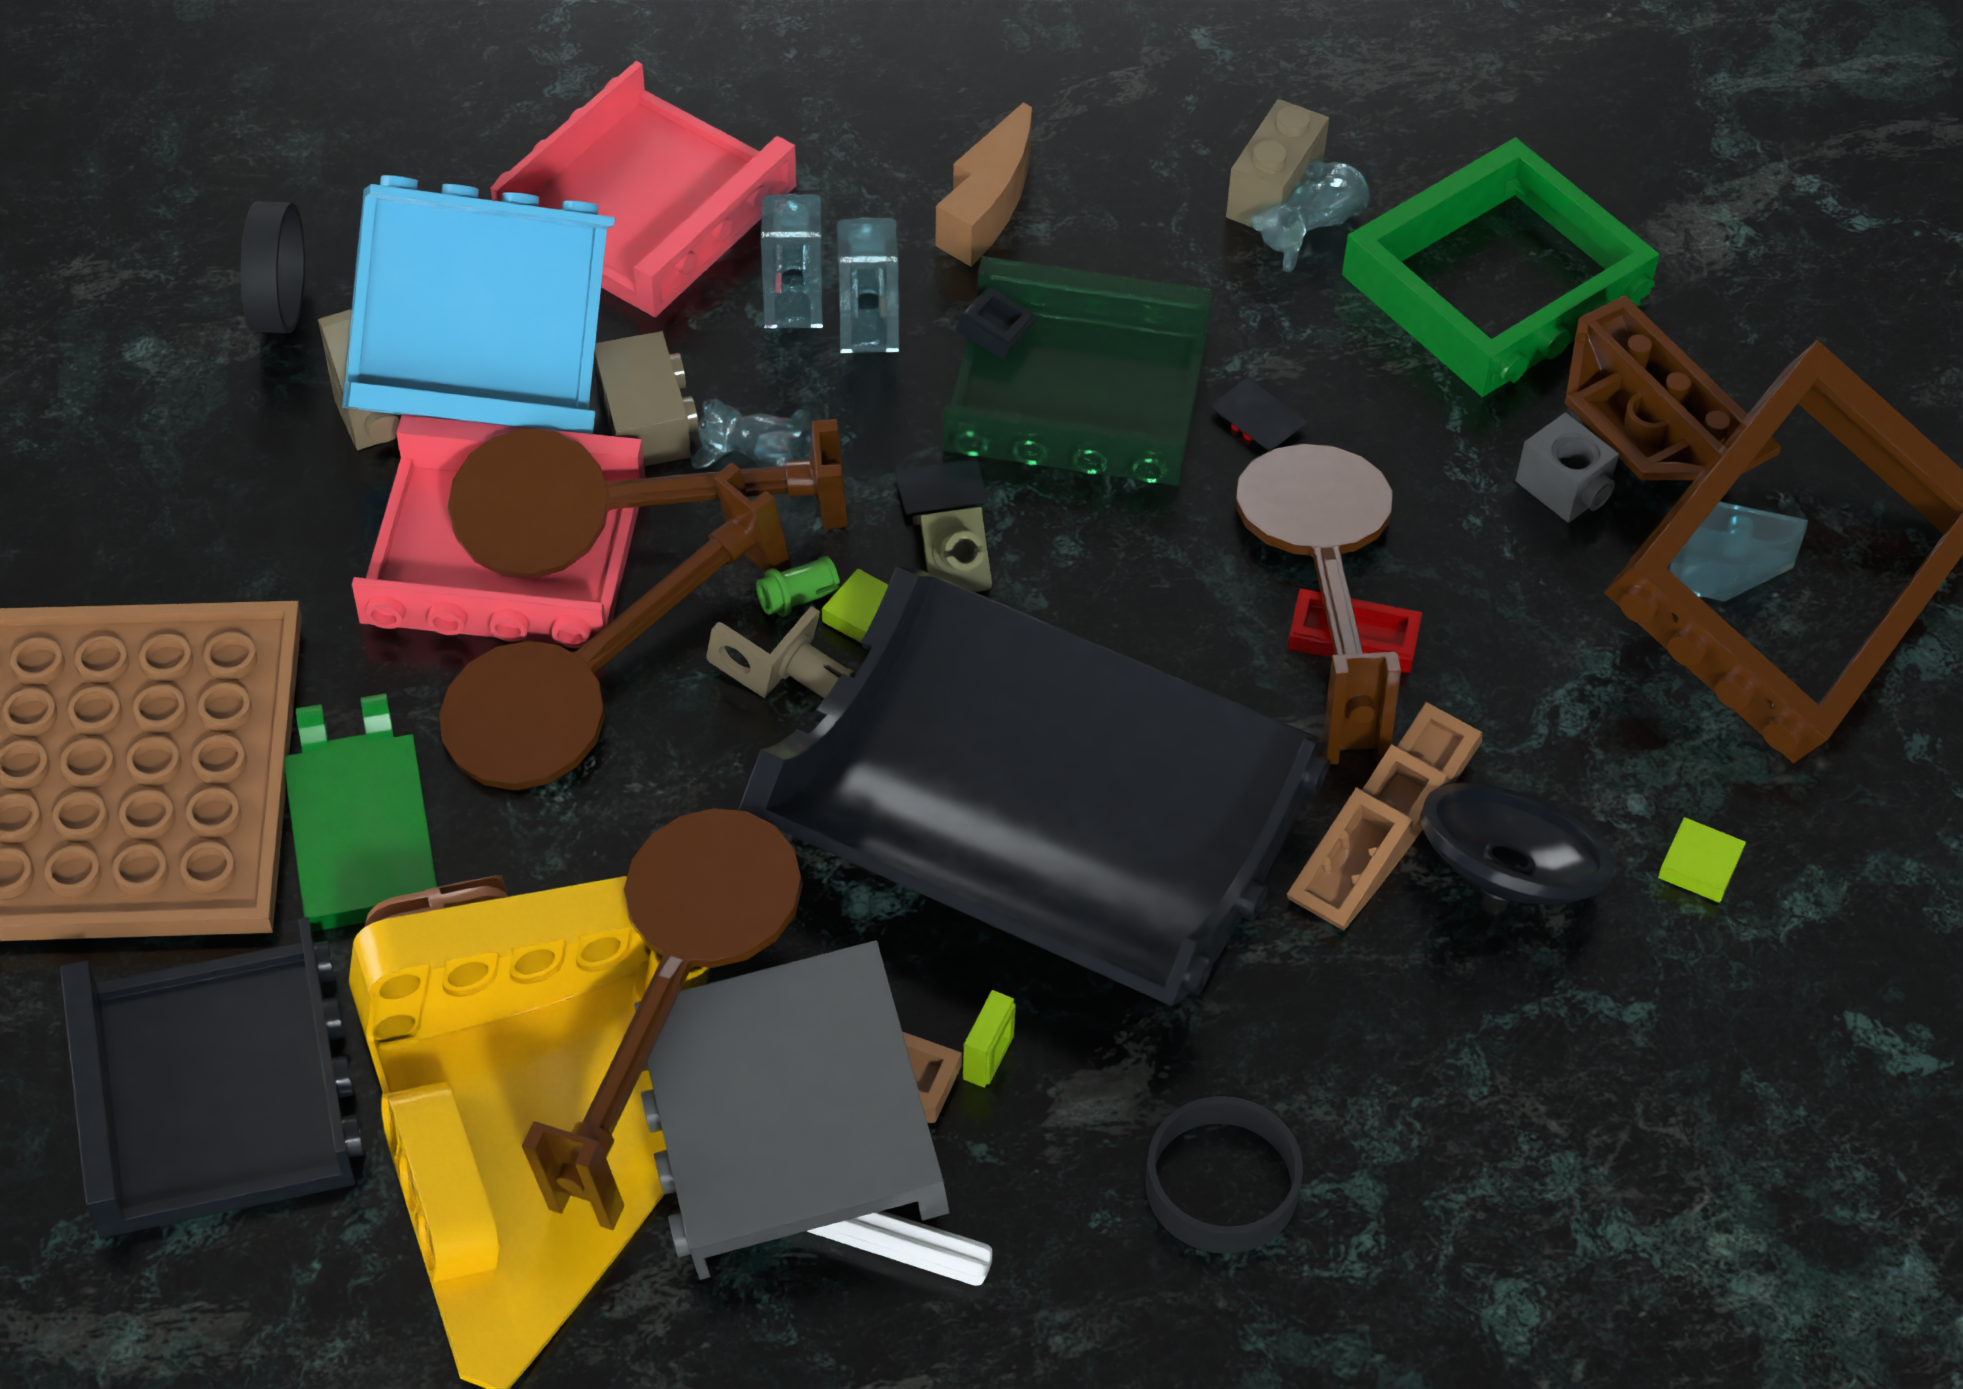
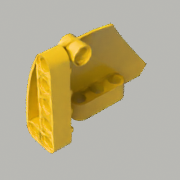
M627 876L387 918L363 928L356 935L353 942L349 986L383 1093L381 1098V1114L387 1144L460 1379L486 1389H510L590 1292L664 1196L654 1153L667 1150L663 1130L654 1133L650 1132L641 1098V1092L653 1089L649 1070L641 1073L612 1133L614 1144L609 1152L607 1161L625 1205L614 1230L601 1227L591 1202L570 1196L562 1214L549 1210L522 1148V1144L534 1121L568 1132H572L576 1123L583 1122L636 1013L634 1003L641 1002L663 957L652 951L631 925L624 893ZM693 967L681 991L706 985L710 968Z

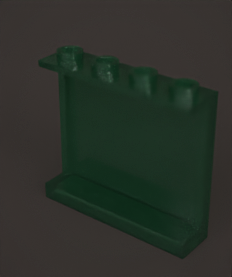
M982 256L978 271L977 297L989 285L1037 315L1032 330L1005 360L967 338L951 405L945 404L943 411V451L962 453L968 456L1016 461L1027 465H1042L1076 470L1087 474H1103L1136 479L1147 483L1179 486L1209 331L1213 290Z

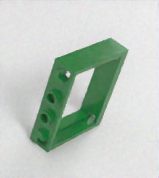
M1515 137L1348 234L1342 276L1481 397H1484L1508 381L1515 383L1526 370L1546 358L1553 359L1560 355L1568 344L1575 341L1577 324L1580 317L1624 295L1636 306H1639L1640 300L1649 295L1651 288L1655 286L1653 278L1660 254ZM1515 195L1605 270L1491 339L1404 265L1402 261Z

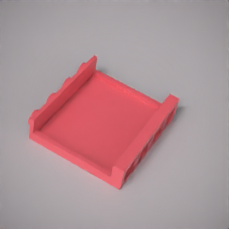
M635 61L618 77L612 78L605 88L585 106L575 110L569 119L547 139L538 142L532 152L510 171L501 174L495 184L490 187L493 201L502 202L504 192L534 195L539 197L538 207L562 210L563 201H581L599 205L598 215L615 217L614 226L607 229L601 288L656 318L796 187L795 145L776 136L761 151L752 148L647 92L644 88L643 64Z
M401 415L396 432L401 459L366 578L354 577L352 582L359 622L385 629L400 627L436 631L444 635L466 634L494 637L508 642L523 640L560 644L568 648H581L613 621L639 507L609 510L605 528L591 550L565 570L534 579L501 576L475 563L456 540L448 512L452 480L468 455L493 437L521 429H547ZM556 431L582 444L601 466L603 477L606 481L646 478L642 439Z

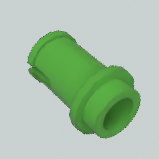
M822 556L818 560L779 572L776 568L767 570L765 577L757 580L756 591L760 604L768 615L777 613L780 617L790 615L792 607L827 595H834L840 589L837 585L840 583L832 560L828 556Z

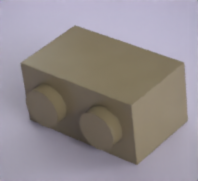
M1277 99L1231 168L1226 218L1278 236L1323 167L1329 117ZM1252 217H1253V218L1255 217V218H1256V222H1255V219H1253V224L1251 225V218H1252Z
M663 331L595 343L594 364L596 383L610 435L642 439L644 466L691 458L689 433L699 431L696 408L692 396H681L680 389L686 388L682 359L679 353L669 354Z

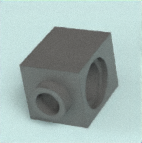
M1565 412L1524 442L1516 482L1569 523L1588 508L1592 511L1597 510L1609 499L1615 488L1613 476L1619 453Z

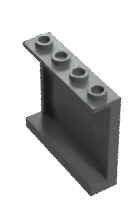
M877 940L680 991L642 1072L649 1070L653 1089L641 1092V1098L650 1132L654 1133L663 1130L667 1150L654 1153L664 1195L676 1192L681 1212L668 1216L678 1258L687 1255L692 1256L700 1280L710 1277L706 1260L710 1256L917 1202L922 1220L950 1213L944 1181ZM640 1002L634 1003L635 1010H637Z

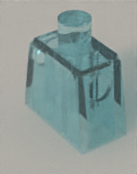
M815 194L767 195L763 197L761 226L764 328H823L821 197ZM790 269L801 270L803 273V284L798 286L786 285L783 283V272Z
M869 217L842 219L837 222L841 353L899 352L896 220ZM872 293L879 296V307L873 310L860 309L858 303L859 295Z

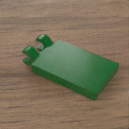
M386 693L361 697L366 734L329 740L322 704L296 708L303 753L287 755L285 757V775L304 918L309 917L312 932L365 923L371 909L386 899L438 887L413 734L394 737Z

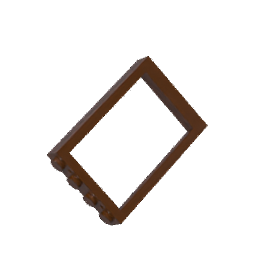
M1816 340L1781 372L1604 593L1621 608L1622 612L1630 620L1638 623L1666 648L1675 661L1686 666L1716 693L1718 699L1724 705L1737 712L1757 730L1772 748L1781 752L1792 763H1795L1829 739L1963 555V470L1820 341ZM1797 404L1944 534L1819 704L1811 699L1667 569L1675 556Z

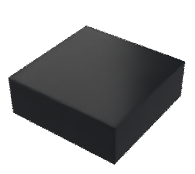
M988 285L962 313L955 330L1005 360L1032 330L1037 315Z

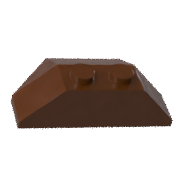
M1626 295L1579 318L1564 403L1598 438L1619 453L1618 458L1640 480H1695L1748 414ZM1770 437L1743 473L1779 455L1781 446Z

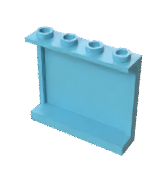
M384 175L380 178V185L370 184L363 190L342 408L593 434L595 411L589 410L606 234L607 229L614 226L615 217L598 215L599 205L581 201H563L562 210L538 207V196L523 193L504 192L502 202L478 199L479 189L464 185L442 184L441 193L417 190L418 180L399 176Z

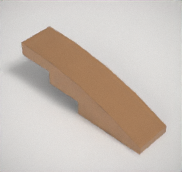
M1426 702L1399 745L1396 747L1391 744L1363 789L1355 788L1288 891L1287 898L1344 931L1379 889L1423 830L1420 822V813L1428 794L1441 786L1455 784L1482 743V732Z

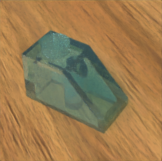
M1719 502L1668 565L1667 569L1698 597L1727 601L1792 569L1807 528L1808 520Z

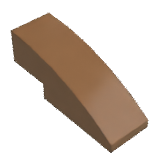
M1024 102L954 163L953 191L936 205L935 246L970 267L993 245L1005 228L1023 191L1029 166L1032 107Z

